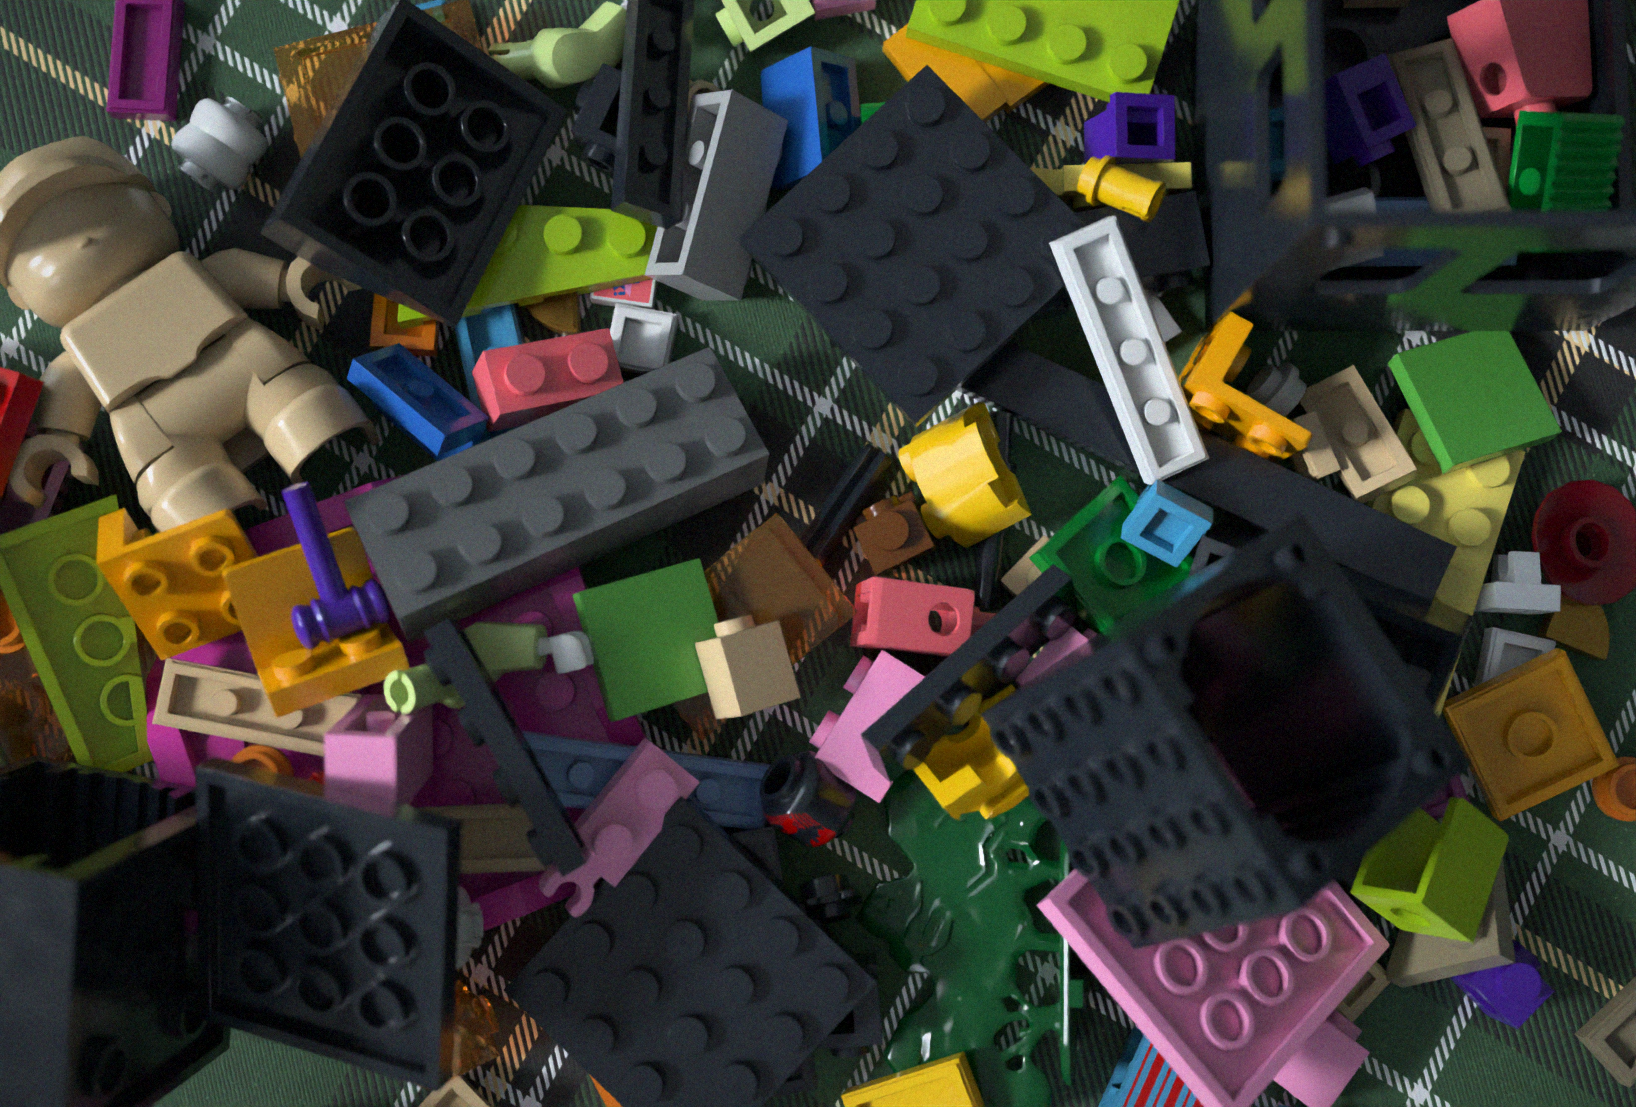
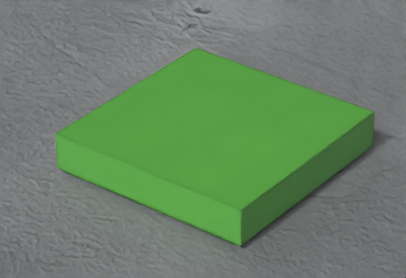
M1471 331L1399 352L1388 362L1443 474L1551 441L1562 432L1509 331Z
M700 558L572 594L582 630L590 641L594 657L593 668L609 722L618 721L708 692L695 643L717 637L714 624L719 622Z

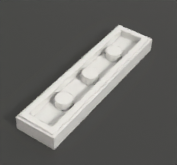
M1108 216L1050 242V247L1143 482L1153 485L1157 479L1160 481L1209 459L1116 216Z

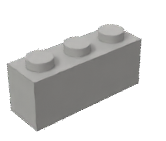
M734 90L693 95L687 116L681 219L668 230L661 227L657 228L645 276L702 301H741L744 287L751 273L752 256L741 246L739 238L767 212L766 203L775 169L782 156V143L788 120Z

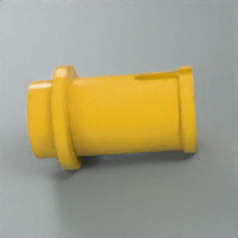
M1105 155L1102 159L1093 156L1087 161L1081 172L1077 191L1086 196V202L1089 205L1096 206L1102 202L1150 223L1161 207L1166 188H1164L1166 183L1152 180L1117 166L1116 159L1113 156Z

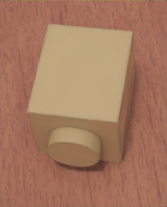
M752 614L714 624L717 637L695 643L716 719L744 716L800 698L779 620L755 626Z

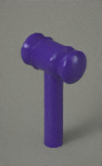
M309 482L299 483L283 489L282 493L320 595V599L313 598L309 605L297 604L292 609V624L300 642L306 648L312 650L322 641L331 644L334 639L362 630L363 628L369 630L374 622L381 624L388 622L390 617L389 602L383 588L376 580L368 579L360 587L352 584L347 589Z

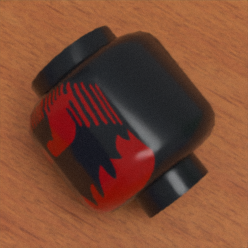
M799 751L792 755H784L775 760L765 772L759 788L760 797L762 798V812L765 819L772 826L806 847H819L829 843L834 838L844 835L854 821L857 797L855 787L834 775L823 761L815 758L817 753L813 751Z

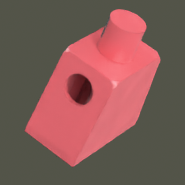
M1480 0L1447 16L1450 33L1480 118H1515L1517 129L1519 110L1557 112L1559 109L1587 99L1592 92L1588 0Z
M871 577L856 584L850 647L948 657L1001 609L974 606V590ZM931 610L937 611L941 617L942 627L939 632H933L929 626L928 616Z

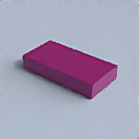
M115 0L106 112L114 119L176 122L185 2L183 0Z

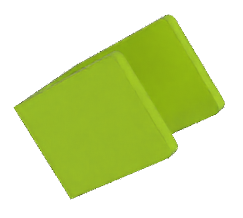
M1450 798L1441 824L1419 808L1363 857L1350 893L1402 931L1473 943L1509 840L1508 834L1464 798Z

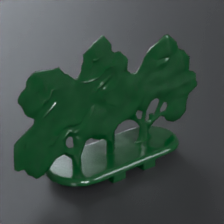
M913 769L907 770L903 777H897L892 782L883 799L887 822V836L900 846L902 852L913 864V869L906 877L894 878L891 881H879L864 900L863 907L855 919L874 937L886 938L890 943L889 954L907 974L927 973L933 981L934 993L921 1006L914 1007L899 1020L884 1052V1061L894 1073L964 1051L985 1107H1051L1052 1089L1045 1073L1034 1065L1030 1056L1043 1034L1050 1029L1055 1030L1060 1035V1062L1063 1081L1068 1086H1074L1077 1063L1078 1008L1084 1007L1090 993V968L1087 965H1077V953L1061 933L1038 932L1033 925V917L1024 902V894L1026 889L1034 887L1047 879L1060 880L1061 883L1075 869L1069 859L1068 848L1061 838L1060 861H1049L1036 847L1035 841L1038 828L1047 818L1035 808L1030 795L1015 807L994 818L985 819L979 811L962 813L960 819L957 820L953 819L941 806ZM1010 849H1020L1026 853L1028 863L1011 862L1006 853ZM1028 950L1060 953V1001L1051 1006L1034 1007L1023 997L1016 984V965L1019 957ZM1008 996L1020 1002L1022 1010L1009 1012L1003 999ZM1027 1020L1029 1022L1028 1028L1019 1027V1037L1023 1038L1021 1041L1002 1051L996 1049L994 1037L1008 1022ZM1015 1055H1023L1021 1069L1014 1071L1007 1068L1006 1062Z

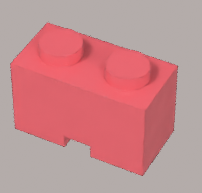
M609 328L486 350L482 352L472 370L482 412L489 417L486 426L487 432L523 426L624 383Z

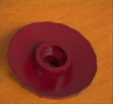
M1593 479L1570 481L1548 493L1535 513L1531 534L1534 552H1539L1540 570L1548 584L1561 585L1562 596L1586 606L1615 603L1632 592L1636 586V509L1632 502L1613 486Z

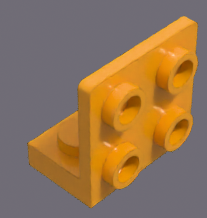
M1230 311L1200 339L1178 379L1197 428L1208 433L1210 430H1213L1232 441V444L1276 464L1306 448L1313 434L1225 383L1226 381L1232 383L1245 365L1252 349L1243 343L1254 325Z
M125 508L99 517L97 565L161 661L242 631L223 578V571L227 567L257 558L258 555L230 509L216 511L152 535L147 528L138 530Z
M348 527L328 534L347 589L352 584L360 587L366 580L373 579L361 539L356 529ZM301 543L224 569L223 578L276 719L384 680L393 671L410 669L403 646L389 627L388 622L382 624L374 622L369 630L363 628L362 630L334 639L331 644L322 641L312 650L306 648L300 642L292 624V609L297 604L309 605L313 598L320 599Z

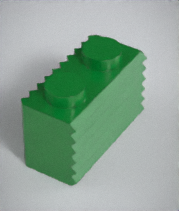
M1519 110L1507 190V199L1511 211H1609L1612 204L1608 198L1615 192L1610 184L1617 179L1613 170L1619 165L1617 158L1622 151L1620 140L1624 136L1620 128L1626 123L1623 116L1581 112ZM1540 248L1525 251L1536 253L1600 252L1603 248Z

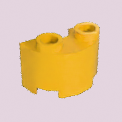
M976 402L912 437L908 445L900 448L898 451L899 460L904 471L912 481L917 482L927 502L921 506V514L930 532L937 539L950 535L955 542L965 548L1032 515L1016 475L1010 471L1000 454L998 442L1001 440L985 402Z
M1012 684L993 697L981 701L979 709L969 720L968 727L955 735L945 734L933 745L927 758L920 765L913 768L953 819L959 820L962 813L979 811L985 819H991L1015 807L1029 795L1028 786L1011 760L1004 757L994 745L991 738V729L981 716L984 711L1016 690Z

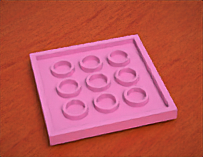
M1213 741L1208 744L1249 807H1256L1257 805L1216 743ZM1076 869L1037 905L1205 1107H1249L1390 946L1387 940L1336 881L1303 910L1133 949L1129 941L1114 929L1107 916V907L1090 881L1083 877Z

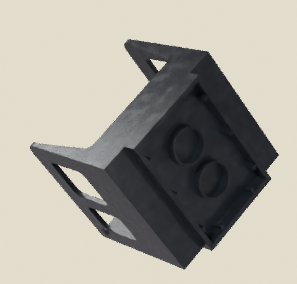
M1198 0L1199 13L1191 26L1194 191H1196L1210 260V267L1204 274L1205 331H1210L1230 311L1254 324L1250 331H1585L1636 306V211H1634L1625 0H1588L1593 90L1587 99L1557 110V112L1622 115L1626 121L1620 128L1624 137L1620 140L1622 151L1617 158L1619 165L1613 170L1617 179L1610 184L1615 192L1608 198L1612 204L1609 211H1326V198L1364 187L1373 191L1374 197H1426L1405 132L1391 138L1396 151L1360 168H1357L1353 156L1337 164L1334 163L1324 140L1322 82L1335 74L1383 53L1388 55L1452 38L1447 16L1480 0H1412L1408 7L1344 8L1343 0H1272L1267 9L1266 0ZM1284 57V75L1271 78L1273 71ZM1285 106L1286 177L1285 180L1270 182L1268 110ZM1480 118L1482 127L1511 129V170L1516 136L1515 118ZM1449 248L1426 266L1341 267L1329 271L1347 254L1363 249ZM1540 248H1603L1600 252L1536 253L1525 251ZM1518 253L1516 265H1499Z

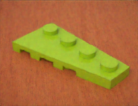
M916 0L907 26L906 37L1110 103V95L1114 92L1150 94L1180 0Z
M519 205L461 318L482 314L481 310L515 303H518L519 306L544 302L546 297L571 292L581 295L650 280L652 278L645 276L658 226L613 212L611 209ZM399 304L398 324L401 329L424 325L423 321L433 319Z
M113 494L0 534V587L78 764L123 773L154 759L147 742V709L134 619L97 565L99 517L119 510L117 494Z

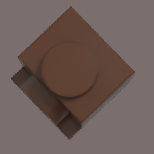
M912 491L900 497L894 495L879 501L863 510L864 515L855 519L857 526L853 527V530L875 575L884 576L939 549L933 534L923 520L921 509Z

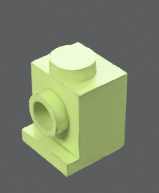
M721 0L725 8L715 15L733 47L745 41L750 52H753L802 21L810 18L815 14V11L809 0H771L774 5L773 15L766 21H758L750 13V5L753 0Z

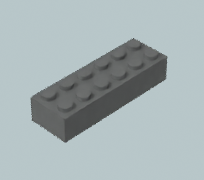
M708 347L345 500L344 504L407 642L410 643L425 636L424 631L448 618L461 620L764 483L769 452L711 347Z

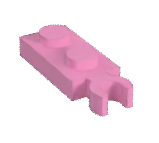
M644 738L574 823L592 854L591 858L586 864L564 877L561 876L556 865L548 868L542 875L538 885L542 893L550 897L560 884L568 881L576 883V891L566 903L565 908L575 918L582 915L593 901V885L601 876L612 886L616 887L659 834L667 811L681 796L687 799L700 782L651 741Z

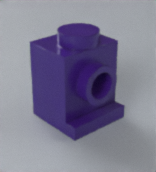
M1385 53L1335 74L1322 82L1324 140L1335 164L1352 156L1357 168L1396 151L1391 138L1417 126Z
M1112 93L1110 95V103L1107 104V110L1084 122V165L1093 156L1102 159L1105 155L1115 157L1116 164L1169 163L1175 160L1174 95Z
M1513 939L1515 963L1449 978L1487 1016L1518 1029L1554 990L1540 977L1538 971L1542 968L1539 960L1523 945Z

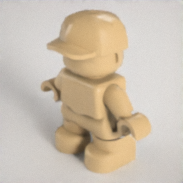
M87 136L72 137L41 146L17 156L0 172V283L7 289L10 299L16 306L24 310L31 309L36 316L47 324L62 328L60 339L66 351L53 360L39 378L40 381L44 382L38 398L36 429L45 435L34 436L21 444L8 478L14 492L40 510L48 499L41 487L44 471L50 465L61 461L70 462L71 474L82 483L99 485L98 470L93 460L79 448L80 441L90 439L102 405L110 414L111 425L120 454L133 482L137 486L139 504L151 518L152 524L158 533L222 509L233 511L250 504L255 505L259 511H262L268 504L243 473L270 454L292 483L296 485L303 481L299 475V469L316 450L337 435L351 428L358 427L371 445H376L380 442V439L372 421L351 394L340 386L331 372L313 364L297 348L272 330L250 319L243 310L281 309L285 301L292 302L300 319L310 327L323 331L325 316L320 305L308 299L311 289L316 284L329 280L342 284L348 292L362 289V287L321 270L299 256L290 264L288 270L287 262L284 260L239 248L218 251L201 261L189 252L179 251L180 241L173 222L169 218L172 210L168 201L156 191L149 179L128 158L103 142Z

